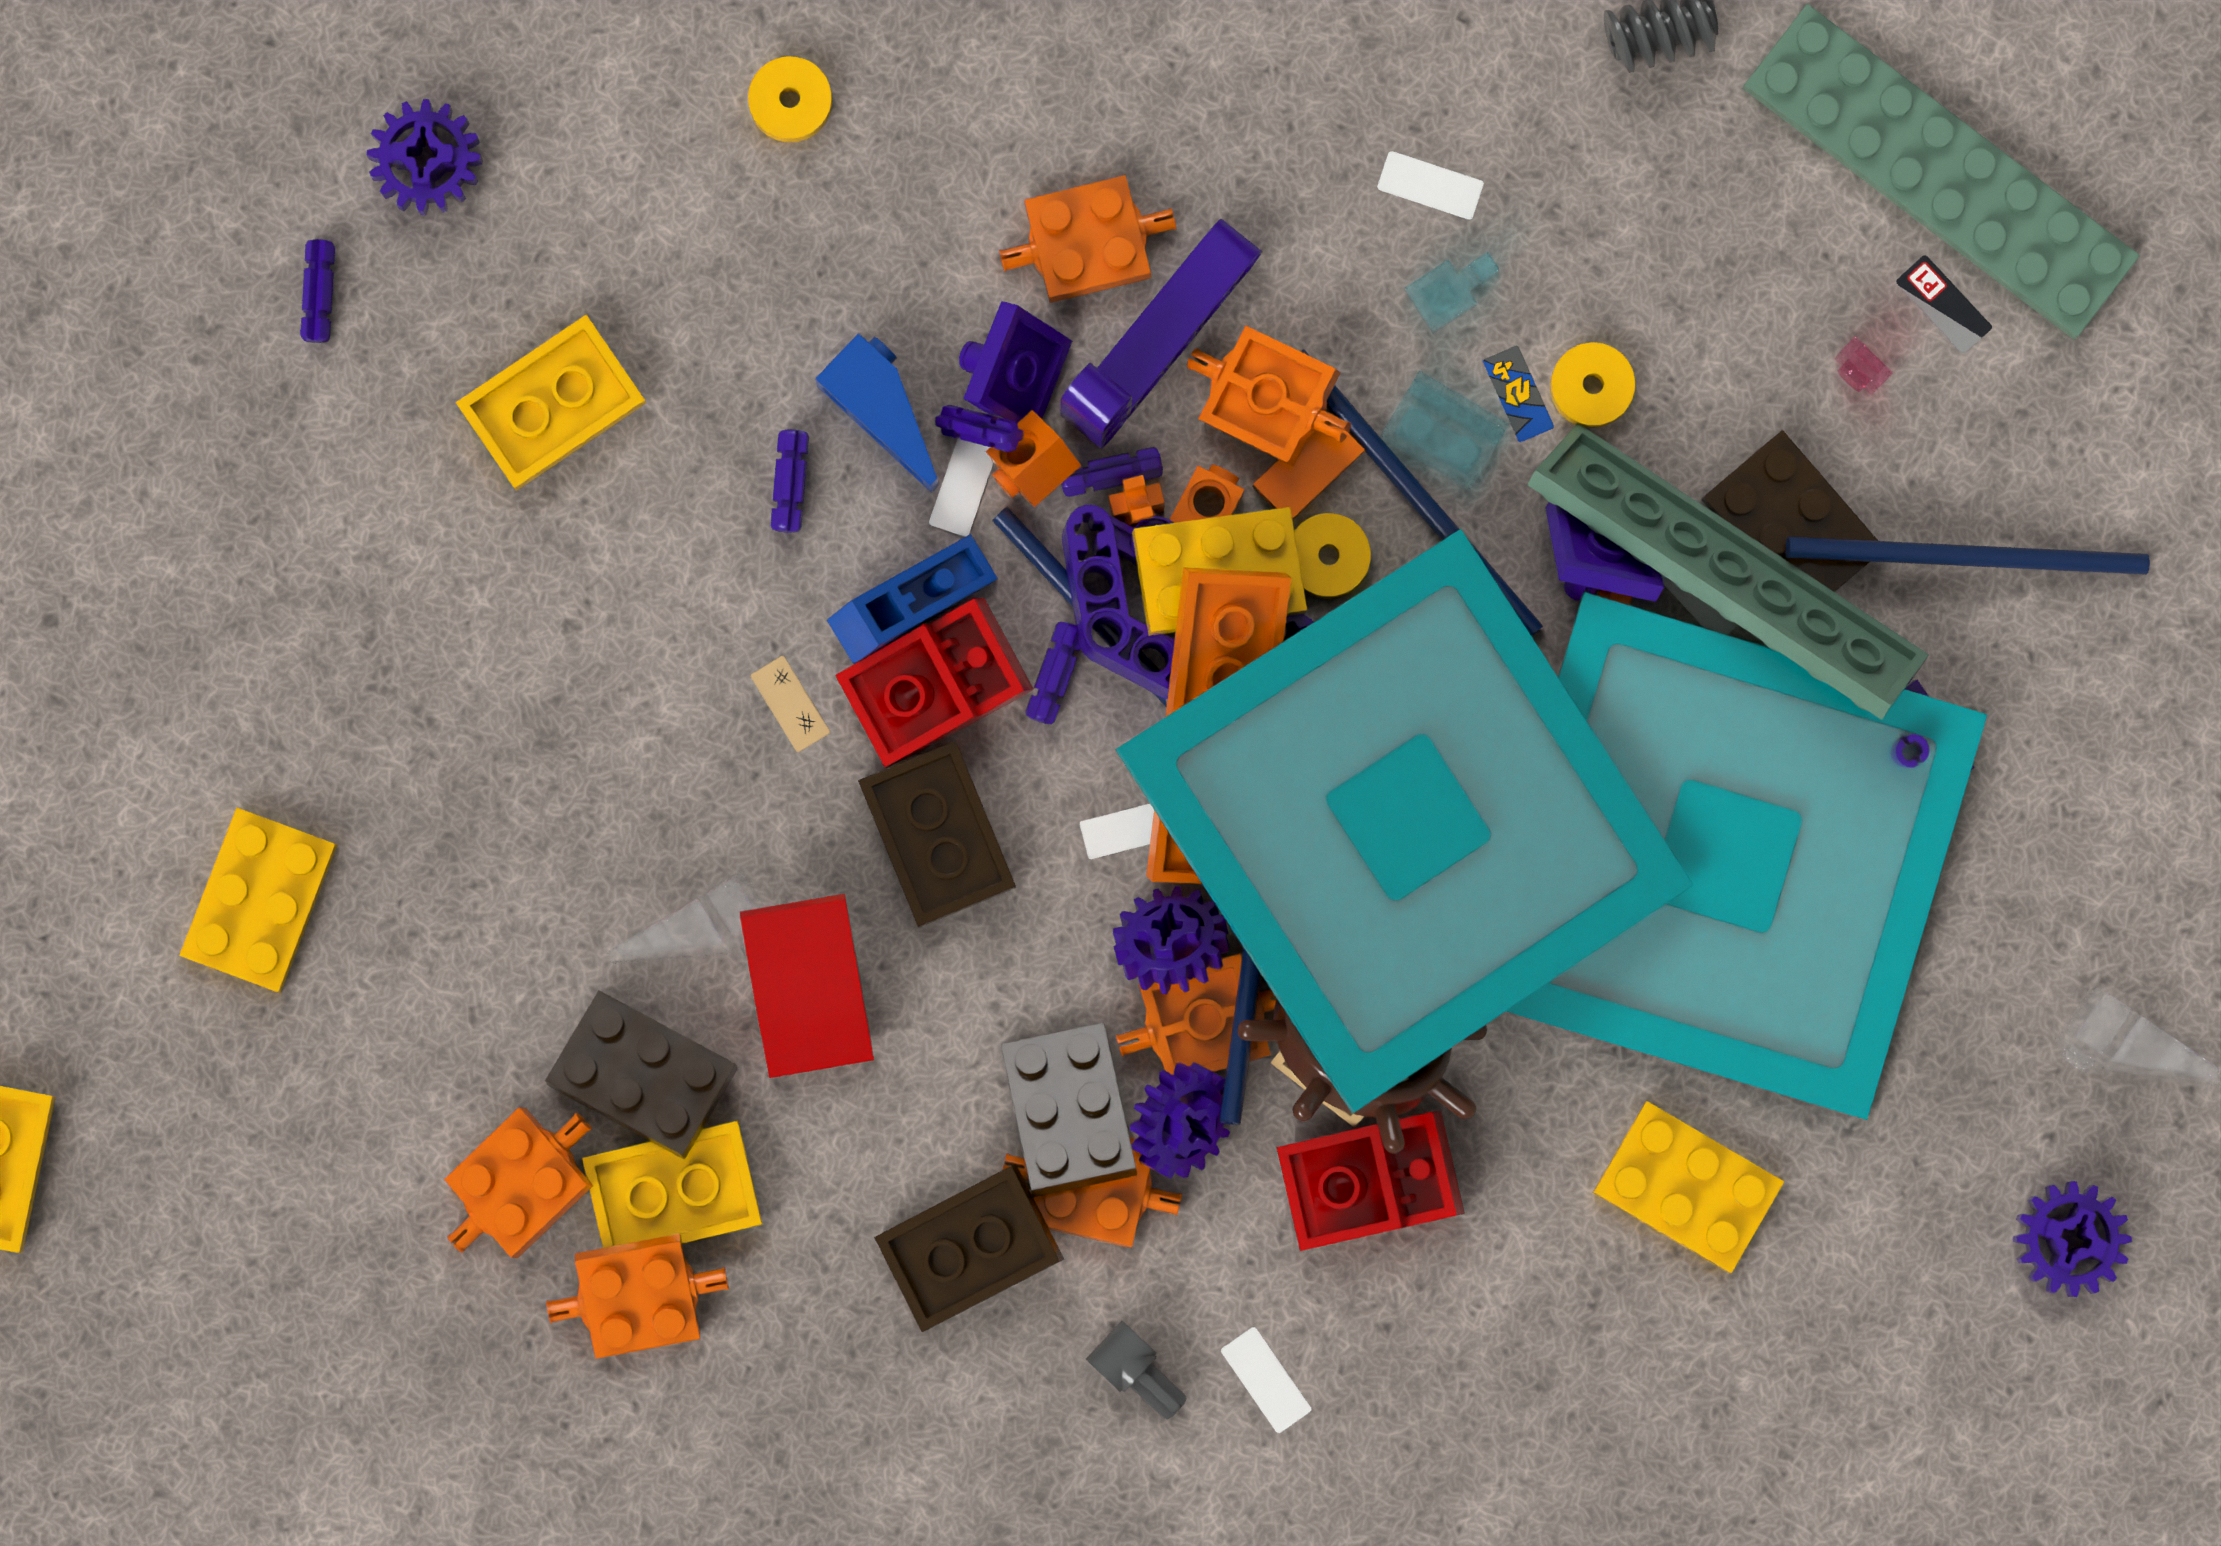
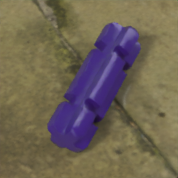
M313 239L308 240L305 244V261L309 265L308 268H304L302 310L306 313V317L301 318L300 335L304 341L324 343L329 341L331 321L327 319V314L332 313L334 272L330 269V265H334L335 246L328 240Z
M954 405L942 407L941 415L935 418V425L941 428V433L945 436L960 438L961 440L987 447H995V449L1006 452L1016 450L1018 442L1023 440L1024 437L1023 430L1018 429L1016 421L998 418L997 416Z
M787 429L780 431L778 434L777 452L782 453L781 459H776L773 501L778 503L777 508H772L771 528L778 532L795 533L799 532L802 528L803 510H798V503H804L807 461L802 460L803 454H808L809 435L801 430Z
M1150 447L1136 450L1137 456L1129 457L1127 452L1087 461V467L1078 468L1061 484L1065 496L1073 497L1086 494L1085 488L1093 487V491L1096 492L1123 486L1122 480L1143 475L1145 481L1159 478L1163 474L1160 453L1157 448Z
M1058 622L1050 640L1055 643L1053 649L1047 648L1034 688L1038 689L1037 695L1030 696L1025 711L1027 717L1043 724H1053L1061 706L1056 704L1058 697L1064 698L1077 658L1073 657V653L1075 650L1080 651L1081 649L1077 626L1071 623Z

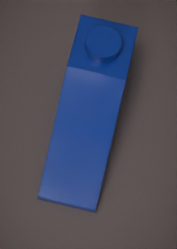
M858 333L815 378L817 387L932 493L938 486V478L898 370L892 365L897 357L875 336L868 342Z
M970 534L852 599L829 617L827 622L852 663L855 664L952 608L998 578Z

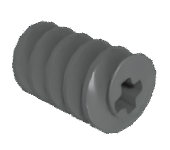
M1644 0L1641 4L1640 17L1633 6L1625 5L1621 9L1620 22L1612 11H1604V27L1611 53L1616 61H1622L1629 73L1634 72L1635 59L1638 55L1643 57L1649 68L1654 67L1657 50H1662L1669 63L1675 62L1677 45H1682L1688 56L1694 57L1696 40L1701 39L1709 52L1715 51L1718 22L1713 0H1680V6L1676 0H1661L1660 11L1653 1Z

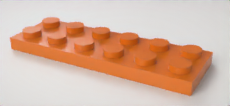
M1183 567L1165 717L1284 642L1291 577L1280 572ZM1154 810L1146 876L1152 882L1202 884Z

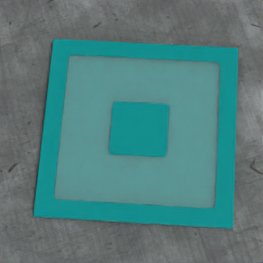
M1462 529L1115 749L1351 1113H1355L1694 886Z
M1583 592L1558 678L1694 886L1506 1012L1867 1120L1988 714L1904 690L1881 720L1871 712L1859 708L1850 698L1829 684L1811 676L1806 669L1780 652ZM1912 734L1922 736L1929 745L1927 760L1923 763H1918L1915 758L1919 754L1917 745L1913 742L1906 744L1902 737ZM1897 740H1903L1906 745L1902 749L1904 758L1906 760L1915 759L1919 766L1907 768L1895 761L1893 747Z

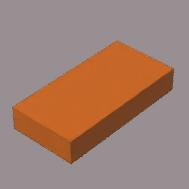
M1330 425L1347 435V438L1340 443L1338 440L1315 430L1306 440L1294 466L1278 460L1252 487L1273 509L1290 507L1292 520H1294L1364 453L1365 449L1348 432Z

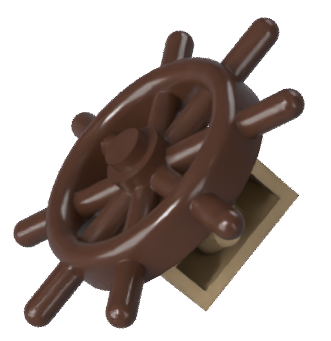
M1276 999L1273 1020H1244L1238 1026V1035L1245 1041H1277L1280 1051L1271 1061V1064L1305 1089L1292 1109L1294 1117L1300 1121L1309 1120L1322 1103L1354 1128L1364 1116L1376 1117L1384 1148L1389 1153L1395 1154L1399 1153L1405 1145L1398 1115L1416 1107L1429 1094L1461 1119H1470L1476 1113L1475 1103L1443 1078L1450 1061L1452 1048L1408 1076V1080L1398 1083L1355 1113H1351L1278 999ZM1483 1026L1464 1040L1483 1039L1487 1033V1026Z

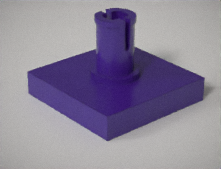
M1001 301L985 344L968 341L960 352V367L966 370V372L973 373L963 399L989 415L1016 421V423L1032 410L1043 419L1073 341L1020 306Z
M1548 502L1545 509L1558 577L1560 581H1565L1564 590L1570 598L1579 601L1585 590L1586 593L1596 595L1598 589L1656 602L1664 588L1661 573L1649 565L1637 561L1628 551L1604 535L1595 533L1584 522L1560 506Z

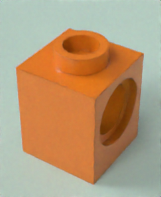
M1032 410L1017 423L1018 429L1023 430L1024 437L1023 440L1018 442L1016 450L1006 452L990 447L985 452L998 468L992 474V477L1011 498L1020 493L1035 508L1080 468L1081 464L1061 437Z
M1211 464L1209 470L1197 466L1170 521L1177 523L1234 515L1245 489L1236 485L1239 478L1235 474L1220 466ZM1210 491L1219 495L1224 506L1222 511L1212 517L1199 514L1193 504L1198 494Z

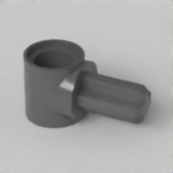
M1122 1320L1086 1358L1119 1392H1125L1131 1387L1164 1419L1173 1417L1187 1399L1186 1395L1152 1364L1156 1359V1352Z

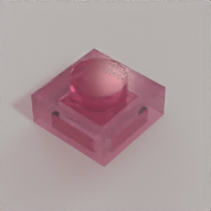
M1856 336L1834 358L1841 365L1837 370L1841 378L1858 392L1864 388L1872 395L1893 374Z

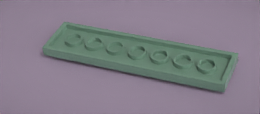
M1809 4L1805 5L1742 88L2074 340L2081 334L2140 257L2137 252Z
M1578 423L1538 466L1527 484L1542 494L1548 502L1560 506L1584 522L1595 533L1604 535L1628 551L1637 561L1649 565L1669 578L1681 590L1693 594L1717 610L1722 617L1749 631L1761 639L1770 649L1782 653L1806 669L1811 676L1829 684L1850 698L1859 708L1871 712L1881 720L1929 656V654Z

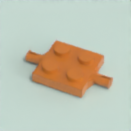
M1126 175L1025 199L1024 203L1030 224L1029 244L1005 250L1001 249L999 254L1004 272L1034 264L1044 279L1049 302L1053 303L1151 279V270L1145 251L1147 236L1173 229L1177 230L1172 208L1141 216L1139 209L1132 201Z
M1246 325L1234 349L1222 361L1200 351L1198 348L1194 349L1191 353L1195 359L1208 365L1205 366L1189 358L1187 369L1194 370L1212 379L1210 396L1198 418L1203 423L1291 466H1294L1306 440L1315 430L1338 440L1340 443L1347 438V435L1330 425H1334L1349 433L1351 422L1325 411L1327 399L1341 373L1336 368Z
M1240 953L1223 958L1221 969L1208 967L1206 971L1209 981L1205 984L1196 978L1189 980L1190 987L1187 992H1183L1179 983L1171 984L1167 994L1161 993L1159 983L1154 982L1146 991L1141 989L1139 984L1138 986L1146 1009V1027L1115 1035L1118 1045L1135 1039L1139 1040L1138 1042L1119 1047L1121 1056L1123 1057L1124 1055L1152 1047L1153 1051L1161 1059L1164 1070L1174 1075L1176 1063L1180 1062L1189 1067L1195 1062L1213 1071V1073L1227 1069L1242 961ZM1271 989L1258 993L1255 1020H1264V1013L1274 1010L1276 1000H1271V998L1276 996ZM1252 1041L1249 1062L1271 1055L1267 1041Z
M519 1107L444 1179L463 1201L469 1217L447 1236L450 1243H455L453 1246L463 1253L484 1232L494 1237L511 1258H519L593 1187L592 1183L576 1166L573 1154L570 1151V1148L592 1129L590 1124L586 1123V1120L580 1114L575 1113L558 1132L553 1133L543 1128L527 1108Z
M1129 1137L1130 1143L1132 1144L1135 1141V1138ZM1132 1149L1137 1176L1034 1197V1200L1049 1230L1132 1249L1137 1223L1145 1213L1146 1208L1177 1216L1180 1206L1177 1204L1181 1202L1182 1193L1178 1194L1152 1188L1150 1167L1142 1164L1139 1161L1141 1153ZM1006 1153L1004 1164H1017L1018 1167H1021L1019 1170L1024 1180L1029 1181L1025 1159ZM1003 1165V1170L1010 1166Z
M680 1234L575 1253V1265L579 1279L577 1296L552 1301L547 1300L546 1306L550 1323L577 1317L582 1318L583 1323L590 1331L595 1359L700 1339V1329L696 1314L698 1295L729 1290L725 1267L694 1274L692 1267L685 1259Z

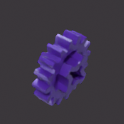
M423 99L420 111L414 112L406 101L402 103V117L397 119L388 112L383 115L389 126L386 132L378 129H373L371 135L380 144V147L368 149L366 155L369 160L380 165L369 171L373 181L387 180L381 187L380 193L385 199L394 196L396 193L399 194L397 206L402 211H405L411 202H416L420 215L426 216L429 203H436L442 213L447 212L446 199L453 196L455 199L463 202L466 199L460 188L463 183L469 185H477L478 183L477 177L469 169L470 167L482 165L483 159L480 154L470 152L469 149L476 147L480 143L476 133L463 135L470 123L464 115L452 121L453 110L449 104L445 103L436 113L433 112L430 100ZM437 126L449 132L457 141L458 147H453L452 144H443L438 139ZM414 127V132L403 142H396L401 134ZM427 139L428 145L436 158L428 159L427 166L424 167V173L422 174L421 168L413 156H420L422 154ZM391 167L397 168V170H407L411 175L413 187L410 188L402 184L394 176ZM446 172H454L447 182L435 188V182Z
M1175 886L1171 896L1164 897L1159 888L1154 889V900L1148 903L1139 897L1134 899L1136 912L1122 911L1120 913L1122 927L1113 929L1116 943L1113 947L1118 965L1123 966L1125 977L1128 980L1138 977L1141 989L1145 991L1155 982L1159 983L1162 994L1169 992L1171 984L1178 983L1183 992H1187L1190 987L1189 980L1196 978L1205 984L1209 981L1206 971L1208 967L1213 969L1222 968L1223 963L1220 953L1229 952L1230 947L1227 939V934L1229 933L1226 920L1223 915H1219L1218 907L1213 900L1204 903L1201 891L1198 890L1191 893L1188 898L1183 897L1180 886Z
M1181 1062L1176 1063L1174 1075L1165 1070L1159 1072L1160 1084L1156 1088L1147 1084L1144 1089L1148 1099L1145 1103H1136L1134 1107L1137 1112L1141 1113L1140 1120L1130 1125V1130L1140 1135L1131 1144L1132 1149L1141 1153L1139 1161L1167 1178H1172L1175 1173L1183 1178H1187L1191 1165L1202 1171L1205 1168V1156L1208 1153L1217 1156L1220 1153L1216 1145L1220 1137H1229L1230 1131L1223 1127L1224 1124L1219 1122L1225 1079L1195 1062L1190 1067Z
M2069 1181L2066 1183L2063 1195H2061L2055 1185L2046 1186L2045 1192L2048 1200L2044 1202L2036 1196H2031L2027 1201L2034 1210L2033 1214L2017 1215L2016 1220L2026 1226L2025 1234L2013 1236V1242L2025 1244L2026 1252L2016 1258L2017 1262H2032L2035 1268L2031 1271L2028 1278L2032 1282H2036L2043 1277L2048 1278L2046 1291L2049 1293H2056L2061 1285L2065 1284L2067 1296L2078 1297L2080 1284H2083L2090 1294H2095L2099 1292L2097 1278L2101 1277L2108 1282H2114L2117 1277L2110 1268L2113 1263L2127 1264L2128 1258L2118 1252L2119 1245L2132 1242V1236L2119 1234L2118 1227L2128 1220L2127 1215L2113 1216L2110 1210L2116 1202L2113 1196L2107 1197L2100 1202L2096 1200L2098 1186L2089 1185L2083 1194H2079L2077 1181ZM2066 1203H2074L2067 1217L2058 1221L2046 1217L2054 1208ZM2096 1215L2105 1229L2106 1241L2099 1238L2093 1224ZM2075 1227H2078L2077 1237L2084 1240L2083 1246L2081 1248H2071L2068 1252L2066 1251L2068 1242L2061 1238L2062 1232L2074 1230ZM2038 1237L2046 1240L2051 1252L2049 1263L2045 1261L2041 1254ZM2085 1258L2099 1261L2092 1269L2085 1273L2070 1275L2071 1271L2075 1270L2078 1261Z

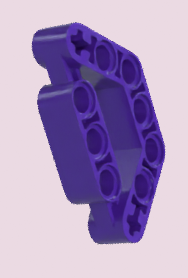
M1096 505L1078 507L1070 514L1062 531V546L1081 650L1091 661L1167 700L1175 640L1165 634L1149 636L1147 625L1130 617L1127 608L1119 556L1129 560L1137 567L1132 535L1134 528L1110 516L1103 508ZM1154 516L1153 518L1141 520L1135 528L1174 522L1167 518ZM1082 522L1088 523L1091 531H1099L1092 543L1093 557L1085 559L1088 552L1085 535L1075 534L1078 532ZM1089 573L1103 575L1108 580L1110 591L1101 596L1090 594L1084 588L1083 577ZM1304 614L1287 616L1284 637L1287 634V630L1291 636H1294L1314 623V621ZM1098 624L1112 626L1118 634V643L1112 647L1098 645L1093 640L1091 629ZM1148 648L1159 651L1165 659V668L1159 672L1147 671L1139 662V652Z

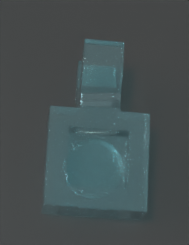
M1489 252L1480 256L1458 272H1456L1448 259L1406 286L1404 291L1432 334L1477 306V302L1470 291L1498 276L1499 268Z

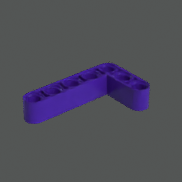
M1223 219L1218 220L1100 365L1096 367L1089 363L1077 375L1061 398L1060 416L1103 449L1260 257L1262 250Z

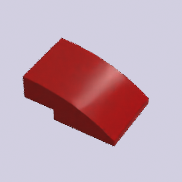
M973 598L932 623L921 625L835 675L885 768L947 738L1034 690L985 598Z
M845 893L740 911L747 961L769 1078L873 1061L872 1040Z
M1441 1110L1399 1119L1405 1145L1399 1153L1395 1154L1389 1153L1384 1148L1378 1124L1276 1147L1300 1251L1465 1214Z

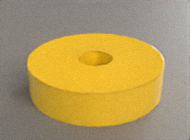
M786 56L766 63L757 71L749 87L748 104L755 124L767 136L782 142H799L814 136L826 124L832 109V94L826 76L815 64L803 58ZM793 91L800 96V101L795 107L787 108L781 104L780 99L785 92Z
M1597 342L1583 343L1568 350L1557 362L1550 380V393L1556 409L1575 425L1578 423L1585 428H1599L1615 422L1625 413L1635 392L1634 372L1626 357L1617 349ZM1590 376L1598 378L1602 383V390L1597 394L1588 393L1583 387L1585 378Z
M1323 513L1306 519L1295 529L1294 533L1303 587L1306 593L1318 598L1333 599L1349 594L1361 584L1370 566L1371 549L1367 536L1358 524L1340 514ZM1324 547L1334 548L1338 553V561L1333 565L1323 564L1318 556L1319 551Z

